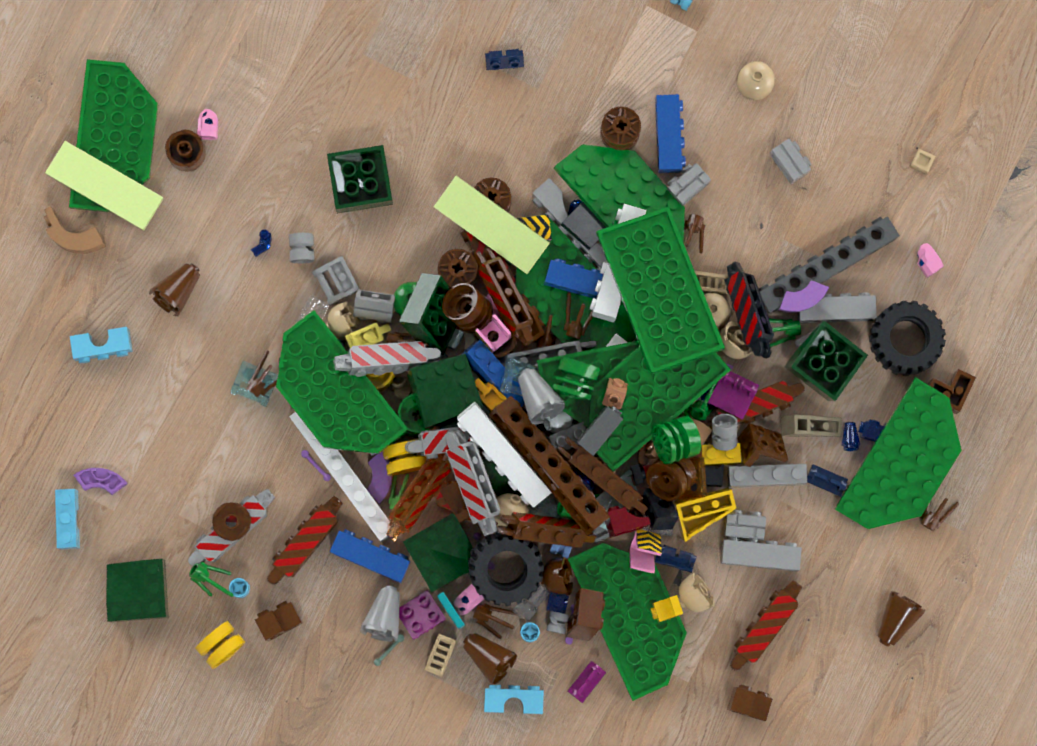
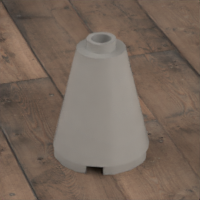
M528 368L520 373L518 381L527 414L532 424H542L545 422V418L550 417L552 419L564 410L565 403L563 399L536 370Z
M393 586L381 588L361 625L360 632L366 635L368 632L372 634L371 638L392 642L394 638L397 641L399 635L400 593L397 591V588Z

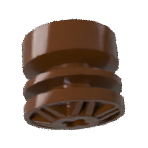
M618 106L610 109L604 115L601 123L600 137L603 144L616 150L632 149L636 145L641 132L639 116L628 107ZM619 124H622V127H624L623 131L618 128Z
M490 177L482 179L476 184L474 188L487 198L489 195L495 197L494 203L509 213L512 196L510 188L504 181L499 178Z
M452 249L443 254L438 262V275L442 276L450 288L460 283H468L472 286L476 283L478 266L476 259L470 252L464 249ZM461 266L462 271L455 273V270L453 268Z
M460 283L453 286L443 298V313L467 333H475L477 328L479 330L484 329L492 318L493 307L491 302L474 286L468 283Z

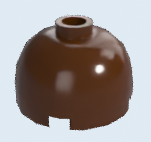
M568 558L551 559L544 566L541 584L552 595H571L573 582H569L570 575L573 576Z

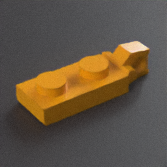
M479 378L475 380L481 402L490 411L507 399L493 384L491 385L488 382L485 385Z

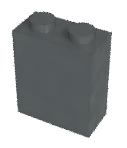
M605 406L576 442L594 456L623 420L620 417L622 413L614 406L610 408Z

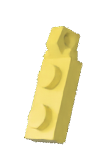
M373 323L345 337L350 349L352 346L373 345L384 340L382 334L391 331L389 324L379 327L378 323Z

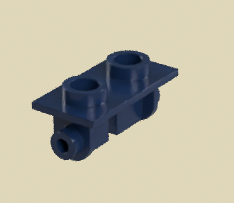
M519 48L506 50V56H502V50L485 53L486 70L524 67L523 50H519Z
M812 464L807 476V483L840 497L848 481L847 478Z
M666 545L662 546L661 556L656 555L655 562L692 573L697 557L693 555L694 553L680 550V553L676 554V548Z

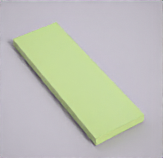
M64 141L45 172L48 176L143 231L164 199L157 193L67 141Z
M457 175L434 205V208L526 274L529 273L550 243Z

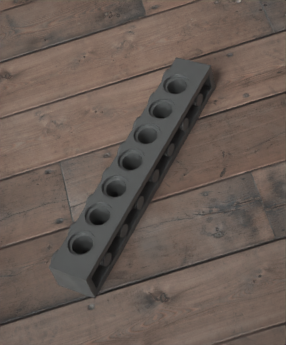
M889 217L875 219L871 222L873 225L869 228L865 226L855 232L857 235L852 238L849 236L839 241L840 245L835 248L833 245L823 251L824 254L820 257L817 255L807 260L808 264L803 267L798 265L791 269V274L787 276L783 274L775 279L776 283L771 286L766 284L759 288L767 315L780 309L786 291H802L811 280L822 284L896 240L900 235ZM871 232L879 233L880 239H873ZM855 241L862 242L864 248L857 249L854 245ZM843 250L847 253L848 257L842 259L839 257L838 252ZM822 261H830L831 268H824ZM806 270H813L815 277H807ZM791 279L797 280L799 287H791L789 281ZM780 289L783 292V296L780 298L774 296L773 290Z

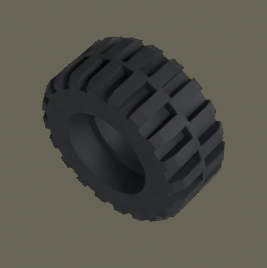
M901 301L900 303L890 305L876 318L870 330L869 342L872 343L870 348L871 352L876 355V361H880L885 370L890 369L893 374L897 375L900 373L902 376L916 375L930 368L941 356L946 342L944 340L946 332L945 329H942L941 325L943 322L941 318L938 319L935 316L937 313L934 310L930 311L927 309L928 306L926 304L920 305L918 301ZM901 321H909L916 324L924 334V347L915 355H903L896 351L891 344L890 332L894 325Z
M497 531L486 535L484 539H479L476 542V547H473L470 552L471 557L468 560V570L472 585L475 587L476 592L484 597V600L488 602L493 601L494 605L500 606L501 603H505V606H511L513 602H516L518 605L522 603V599L525 597L527 600L532 597L531 593L533 591L536 592L539 588V582H542L544 565L539 549L533 541L514 539L511 535H504ZM504 551L519 554L524 562L522 574L516 580L508 583L494 581L488 573V563L491 558Z

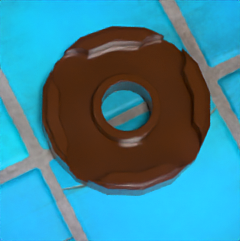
M224 503L213 514V529L224 540H240L250 530V513L239 503ZM230 516H234L237 519V524L234 527H229L226 523L227 518Z

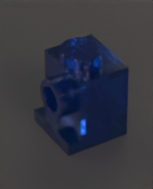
M869 419V422L861 421L858 427L859 438L876 442L887 423L880 425L879 421Z
M550 591L546 611L565 614L569 596Z

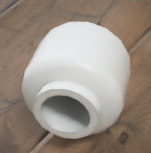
M562 411L552 419L550 417L545 418L544 427L551 433L556 434L571 427L573 418Z

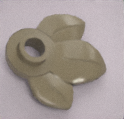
M397 377L392 380L391 390L394 391L395 396L406 398L413 394L409 379Z

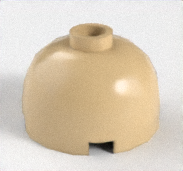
M759 61L747 63L741 68L737 78V86L741 94L746 98L749 97L754 100L767 97L775 83L772 69L767 64Z
M707 293L704 296L717 329L720 330L728 323L731 316V308L723 296L717 293Z
M343 302L333 307L327 317V327L341 341H347L345 336L357 331V324H360L358 317L353 316L354 308L351 305H346L348 302Z
M730 321L721 330L720 336L725 346V349L722 351L727 356L733 359H742L753 352L751 347H747L743 342V335L737 322Z
M506 493L496 498L500 507L499 515L494 516L495 521L498 522L497 526H508L509 524L501 521L502 515H512L513 512L529 514L528 506L516 494Z
M692 573L681 582L679 586L680 597L678 599L683 608L687 607L693 612H703L715 604L713 596L710 598L708 596V591H710L708 586L698 574Z

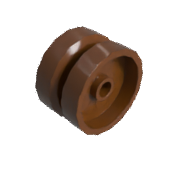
M659 458L648 468L646 481L649 488L659 498L673 501L694 485L696 470L689 458H682L680 461H674L671 464H664Z

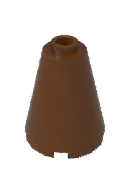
M192 263L190 265L184 264L151 288L149 295L153 293L154 302L168 313L173 311L175 312L173 316H179L200 277L199 268Z
M893 590L889 595L877 635L880 638L879 642L887 647L890 644L894 646L926 611L921 605L908 597H899V593Z
M477 633L467 635L463 641L465 651L489 683L494 685L507 675L506 670L509 666L513 667L518 657L515 652Z

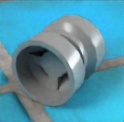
M550 611V623L547 625L546 631L565 634V622L568 621L569 615Z

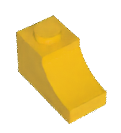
M677 595L652 604L653 608H650L653 619H657L658 622L683 614Z

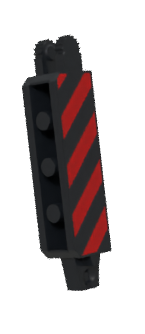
M735 261L727 266L728 278L724 280L726 291L730 296L732 308L737 317V324L743 335V342L747 347H751L755 356L767 359L772 353L769 342L773 340L774 333L754 275L745 273L741 264Z

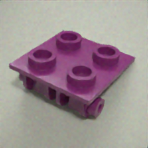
M729 371L718 381L708 403L743 420L759 385Z
M428 590L399 608V618L413 640L418 639L419 636L429 632L430 629H434L433 627L446 620Z

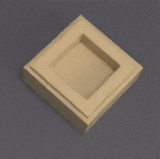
M918 148L910 167L928 174L936 156Z

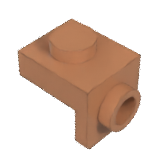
M609 378L602 404L608 407L614 406L620 410L627 393L628 384L621 379Z

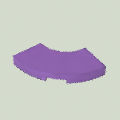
M811 280L802 291H786L779 310L785 312L807 310L821 301L829 287Z
M382 452L368 462L372 469L373 477L367 491L378 504L387 496L392 482V476H388L386 470L389 460L384 459Z
M88 468L74 474V477L85 491L91 488H102L113 495L128 484L120 475L104 468Z

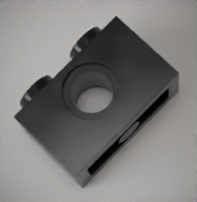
M646 488L642 497L643 504L648 508L645 511V515L649 517L651 530L673 529L679 518L673 501L663 500L655 495L650 488Z

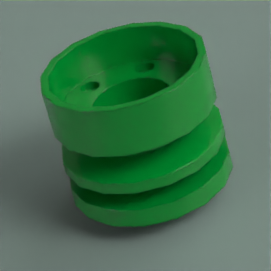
M561 356L558 369L565 372V376H555L556 380L563 383L562 386L553 384L552 388L562 395L571 398L591 400L592 395L586 394L584 391L585 389L594 391V387L588 385L587 381H597L601 368Z
M410 394L403 399L397 410V415L409 429L405 435L418 438L422 431L432 430L434 427L424 428L414 394ZM418 413L420 419L414 421V416Z
M683 416L674 419L672 422H664L653 427V445L658 457L664 464H671L674 461H680L682 458L687 459L700 453V434L696 424L689 416Z

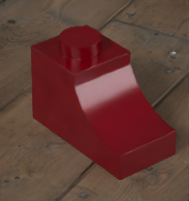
M614 506L607 509L610 518L605 521L610 538L644 529L651 524L649 517H636L630 514L626 507L619 509V506Z

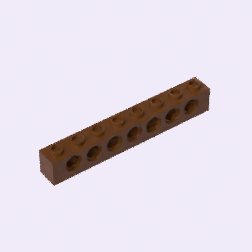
M510 396L488 414L587 536L610 518L606 508L600 505L595 499L593 492L586 488L582 479L570 468L569 463L559 455L557 448L550 444L544 432L531 423L528 415L523 411L517 400ZM510 416L514 417L516 419V422H514ZM523 431L526 432L529 437H526L523 434ZM535 446L538 447L541 450V452L537 451ZM560 477H563V478L565 479L566 483L563 482V481L560 479ZM585 507L590 510V513L586 511Z

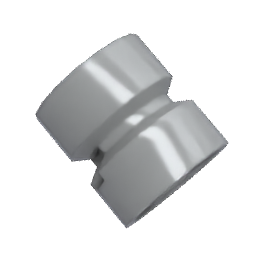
M293 233L289 235V246L292 247V250L289 251L291 263L302 264L315 261L314 250L311 249L314 245V235L312 233Z
M729 414L715 416L712 421V445L718 450H732L737 446V419Z

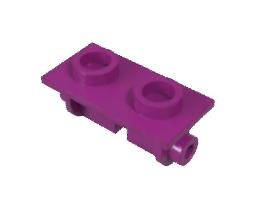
M590 661L567 692L583 703L606 672L600 666Z

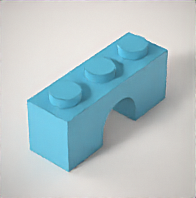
M128 327L109 329L108 341L100 347L93 345L92 336L89 333L70 336L73 359L79 361V363H88L93 358L106 360L111 355H117V357L128 356L129 352H133Z
M55 490L57 548L80 549V534L77 527V510H79L78 490Z
M489 685V688H485L484 712L504 713L505 702L509 698L514 697L520 699L523 703L524 714H543L544 690H540V686H528V690H520V686L509 685L508 689H501V685Z

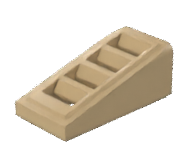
M695 271L703 293L728 294L724 281L728 278V275ZM703 278H706L705 287H703ZM711 279H714L713 288H711ZM719 279H722L721 289H718Z
M438 634L424 670L443 677L457 641ZM440 641L450 644V648L439 645ZM437 648L448 652L447 656L436 652ZM434 655L445 659L444 663L433 659ZM431 663L441 666V670L431 667Z

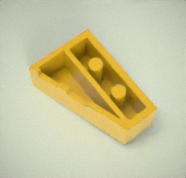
M729 487L673 502L679 516L678 525L681 537L685 542L736 509L733 492Z

